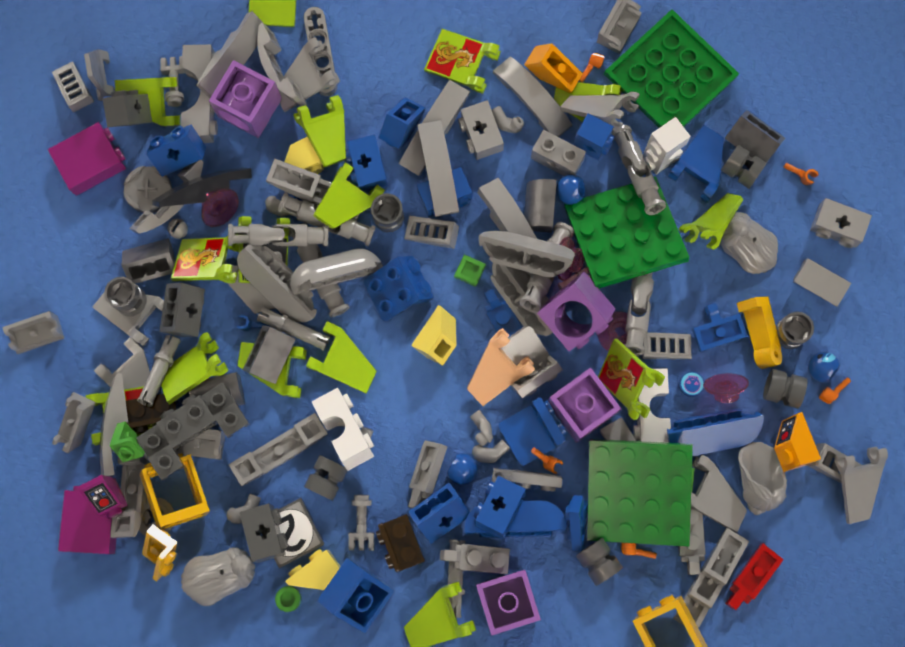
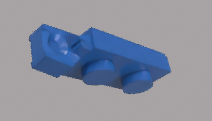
M493 288L484 293V297L489 304L484 307L487 312L486 316L495 332L497 333L503 328L510 337L519 331L522 326L503 298L498 299Z

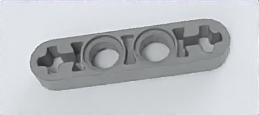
M318 7L308 8L304 13L307 40L309 41L315 36H323L325 38L323 43L325 49L312 56L315 62L321 57L329 60V64L326 67H318L321 75L329 70H332L334 74L335 68L324 12ZM313 15H317L319 29H314ZM337 84L328 89H323L319 93L323 96H331L336 92Z

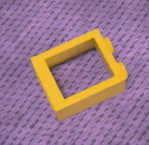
M180 453L178 455L185 465L184 470L196 503L194 506L162 516L150 478L158 476L151 463L144 465L145 469H142L140 472V478L158 529H167L207 516L210 511L191 454L183 456V453Z
M672 594L660 600L659 603L661 605L653 609L650 605L636 612L638 616L632 621L645 647H656L644 623L676 608L695 647H708L682 596L674 598Z

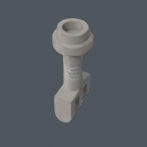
M179 56V65H177L175 57H170V66H167L166 58H161L162 75L177 77L178 86L169 87V92L165 93V101L168 106L179 107L184 101V94L179 92L178 74L185 73L182 68V56Z
M354 495V500H352V506H357V532H349V551H354L355 540H359V551H364V540H369V551H374V532H367L366 525L367 506L372 505L369 495Z

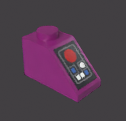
M100 475L78 486L80 492L98 516H107L110 519L121 514V509L128 506L116 478Z

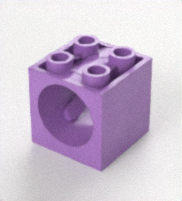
M233 60L209 102L217 117L259 138L282 97L275 81Z
M584 271L547 300L537 314L570 352L575 347L579 350L590 341L589 338L594 332L597 335L602 333L609 326L608 323L613 320L612 314L616 308L600 289L594 285L593 281ZM577 301L584 304L590 310L593 322L590 324H578L572 321L565 311V302Z
M591 368L557 391L548 400L555 412L554 414L576 443L621 410V407Z

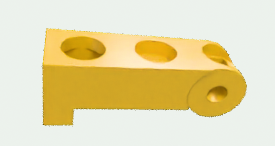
M754 297L738 302V310L744 314L753 345L755 363L760 369L780 365L782 362V349L769 297Z

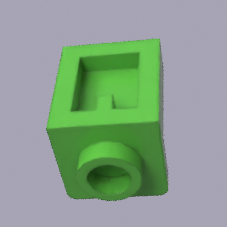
M126 421L117 423L109 445L122 462L141 458L145 453L137 443L136 437L138 436L136 432L130 428Z

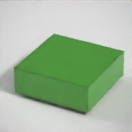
M463 255L454 278L477 287L486 264Z

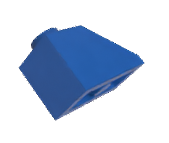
M406 97L403 98L387 113L378 138L385 141L389 146L400 148L411 136L425 111V107Z

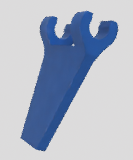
M703 125L681 158L674 165L668 177L676 182L683 171L694 176L707 185L700 198L708 203L719 187L724 137Z

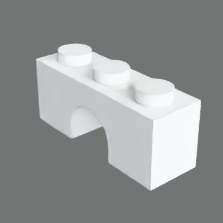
M676 117L651 134L643 153L644 161L648 164L650 171L653 170L656 175L680 159L683 153L681 148L688 143L691 137Z
M668 368L654 369L662 373L665 379L661 386H658L655 382L651 388L644 385L638 402L644 403L650 408L649 404L652 398L669 394ZM651 410L647 418L639 415L637 425L633 426L634 438L642 442L669 443L667 429H671L670 418H658L652 414Z
M336 388L312 401L327 431L337 426L345 427L344 433L331 442L347 471L374 457L370 449L374 447V444L368 433L363 435L360 428L364 425L357 413L352 414L350 408L354 406L348 394L342 395L340 390Z

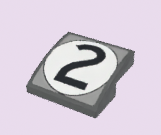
M301 497L278 509L282 523H279L280 532L285 533L288 547L285 548L286 555L274 558L279 568L324 545V541L313 522V518ZM264 527V532L262 533V535L266 539L267 533L270 532V529Z

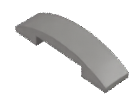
M262 22L258 27L257 43L259 57L267 76L275 81L278 89L291 101L299 106H307L299 87L290 78H284L274 56L282 51L274 32Z
M511 56L493 70V74L507 89L510 88L539 120V125L545 131L559 137L572 127V123L566 114L560 111V106L527 69Z
M442 121L418 124L435 217L458 213L459 207Z
M199 160L184 167L177 176L184 181L183 183L200 177L203 161ZM184 205L161 207L155 215L152 212L145 211L129 229L139 234L152 230L168 221Z
M313 413L295 424L292 429L252 453L248 452L228 465L240 485L244 486L297 456L324 438L328 433L316 413Z
M146 453L141 458L122 462L118 457V463L123 465L121 491L128 506L121 509V514L112 518L111 538L136 537L139 531L147 500L140 478L141 470L145 469L144 465L148 464Z

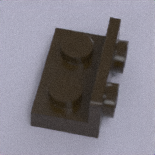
M164 394L156 395L152 407H148V403L146 406L140 404L137 399L127 400V424L136 434L144 433L149 430V427L157 425L156 423L161 420L160 416L170 409L177 410L176 402L174 401L169 404Z
M407 514L378 524L379 530L376 531V535L380 545H386L389 554L385 555V559L389 569L394 568L397 573L425 562Z

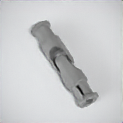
M624 125L619 131H612V135L615 136L614 140L619 147L618 153L628 170L638 197L642 198L644 202L645 213L648 215L658 214L666 208V203L660 198L658 193L659 187L648 164L643 159L637 141H634L631 135V127Z
M284 192L278 207V213L290 214L297 217V220L313 226L323 227V225H326L312 216L318 207L317 204L305 199L300 201ZM352 218L334 229L328 226V231L347 239L354 238L362 241L369 247L376 226L372 225L369 227Z
M558 222L554 225V233L547 242L567 247L568 240L574 235V229L566 223ZM532 273L527 284L528 290L519 301L520 306L529 312H538L541 308V300L543 296L547 295L554 277H545Z
M289 230V236L294 239V232ZM318 244L297 246V252L303 262L322 257ZM338 283L316 289L320 298L325 300L330 310L329 315L331 318L345 313L350 308L348 304H345L339 293L341 289Z
M228 224V246H232L233 243L262 246L273 242L272 244L276 246H307L308 244L328 246V226L308 227L307 224H276L271 228L263 224H249V226H233ZM283 228H288L294 232V240L283 242L285 236Z
M653 272L632 278L631 292L633 299H631L628 307L625 328L627 340L625 346L636 356L645 353L643 343L644 336L648 333L651 310L649 299L653 293L654 286ZM631 311L637 315H643L645 312L646 314L642 317H636L631 314Z

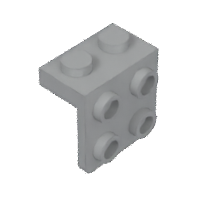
M529 325L524 326L509 337L510 342L501 348L516 366L527 356L534 362L535 370L511 385L512 389L521 398L532 395L539 386L545 382L552 381L563 370L559 363L549 355L536 332Z

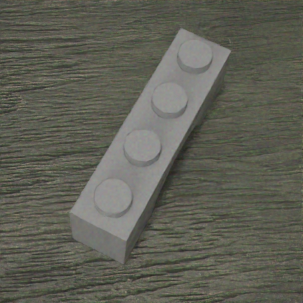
M211 44L183 45L182 68L188 77L199 81L215 54ZM200 90V96L195 105L181 113V126L184 128L192 124L204 143H214V135L218 133L217 121L214 120L215 111L209 102L210 98Z

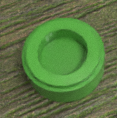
M282 587L276 593L275 603L284 612L294 611L300 606L301 594L295 587Z

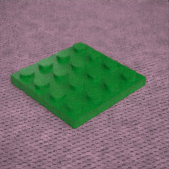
M671 9L605 70L604 75L613 84L620 85L622 93H639V98L632 102L639 105V109L660 128L675 117L685 127L739 76V73Z
M656 176L654 179L659 187L658 193L660 198L665 201L666 208L655 215L645 213L644 202L642 198L638 197L633 184L585 197L573 205L564 203V209L570 225L574 229V235L590 278L596 287H606L689 262L688 252Z
M590 439L587 540L599 541L603 538L605 542L690 547L693 444Z

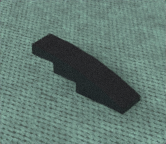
M251 168L218 171L192 179L152 200V205L165 207L207 202L206 192L230 190L229 180L252 178Z

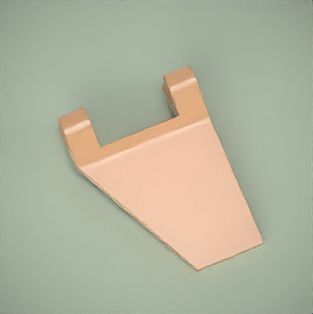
M503 328L490 339L467 386V390L482 406L518 379L531 374L535 370L534 362L528 356L522 359L516 366L501 349L510 342L509 334Z

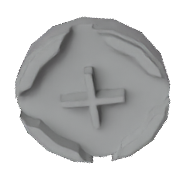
M141 166L131 171L124 182L123 193L128 204L136 211L142 213L149 211L153 213L157 212L161 207L153 206L152 200L172 189L167 175L162 177L154 166Z

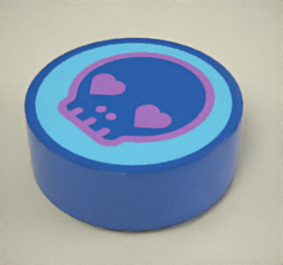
M687 372L679 380L680 391L688 397L699 395L705 387L703 377L697 372Z

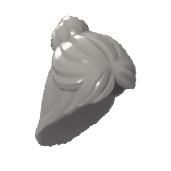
M736 212L727 226L720 244L724 252L733 257L746 272L751 274L766 273L777 264L778 240L772 232L752 220L748 214Z
M752 442L741 448L738 461L742 478L743 498L747 502L748 509L754 515H760L765 511L776 509L786 498L787 479L774 447H770L763 442Z
M232 547L213 555L194 557L186 564L181 575V588L183 592L201 606H211L241 588H246L253 580L255 564L246 551L237 547Z

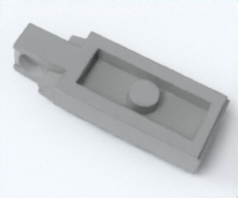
M424 441L409 488H412L409 508L413 509L433 493L447 446Z
M498 468L493 470V482L500 476L510 482H516L517 485L523 488H531V484L541 485V490L556 491V487H562L561 475Z
M691 508L690 547L678 546L679 556H681V562H687L688 575H700L699 561H705L704 555H706L703 514Z
M459 544L455 545L454 550H440V560L452 561L453 568H457V570L508 574L510 549Z

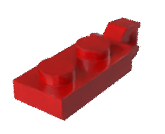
M762 543L731 583L732 585L729 590L733 593L725 604L733 610H737L743 601L749 604L751 600L757 597L784 559Z

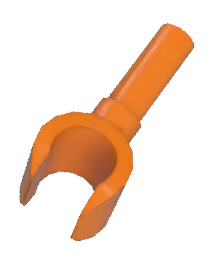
M598 53L591 55L589 63L579 79L581 83L584 82L592 71L593 66L601 69L604 55Z
M787 162L783 167L797 174L804 185L814 183L808 179V174L812 177L819 176L818 172L814 169L804 171Z
M845 378L834 390L827 386L820 394L819 399L827 404L835 401L841 390L851 382L850 378Z
M535 447L532 448L531 453L542 460L543 467L557 474L554 471V466L556 463L563 465V462L554 456L544 455Z
M621 543V550L624 555H638L656 559L657 553L636 549V543Z

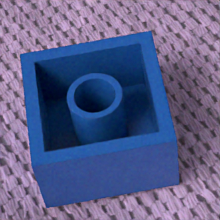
M346 558L317 601L334 616L366 633L394 593V590L378 577L349 558Z

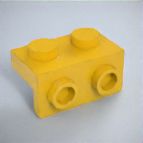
M152 525L146 532L142 555L156 564L153 579L157 582L162 575L166 577L174 567L172 562L177 556L175 551L178 542L172 539L166 530L158 529Z

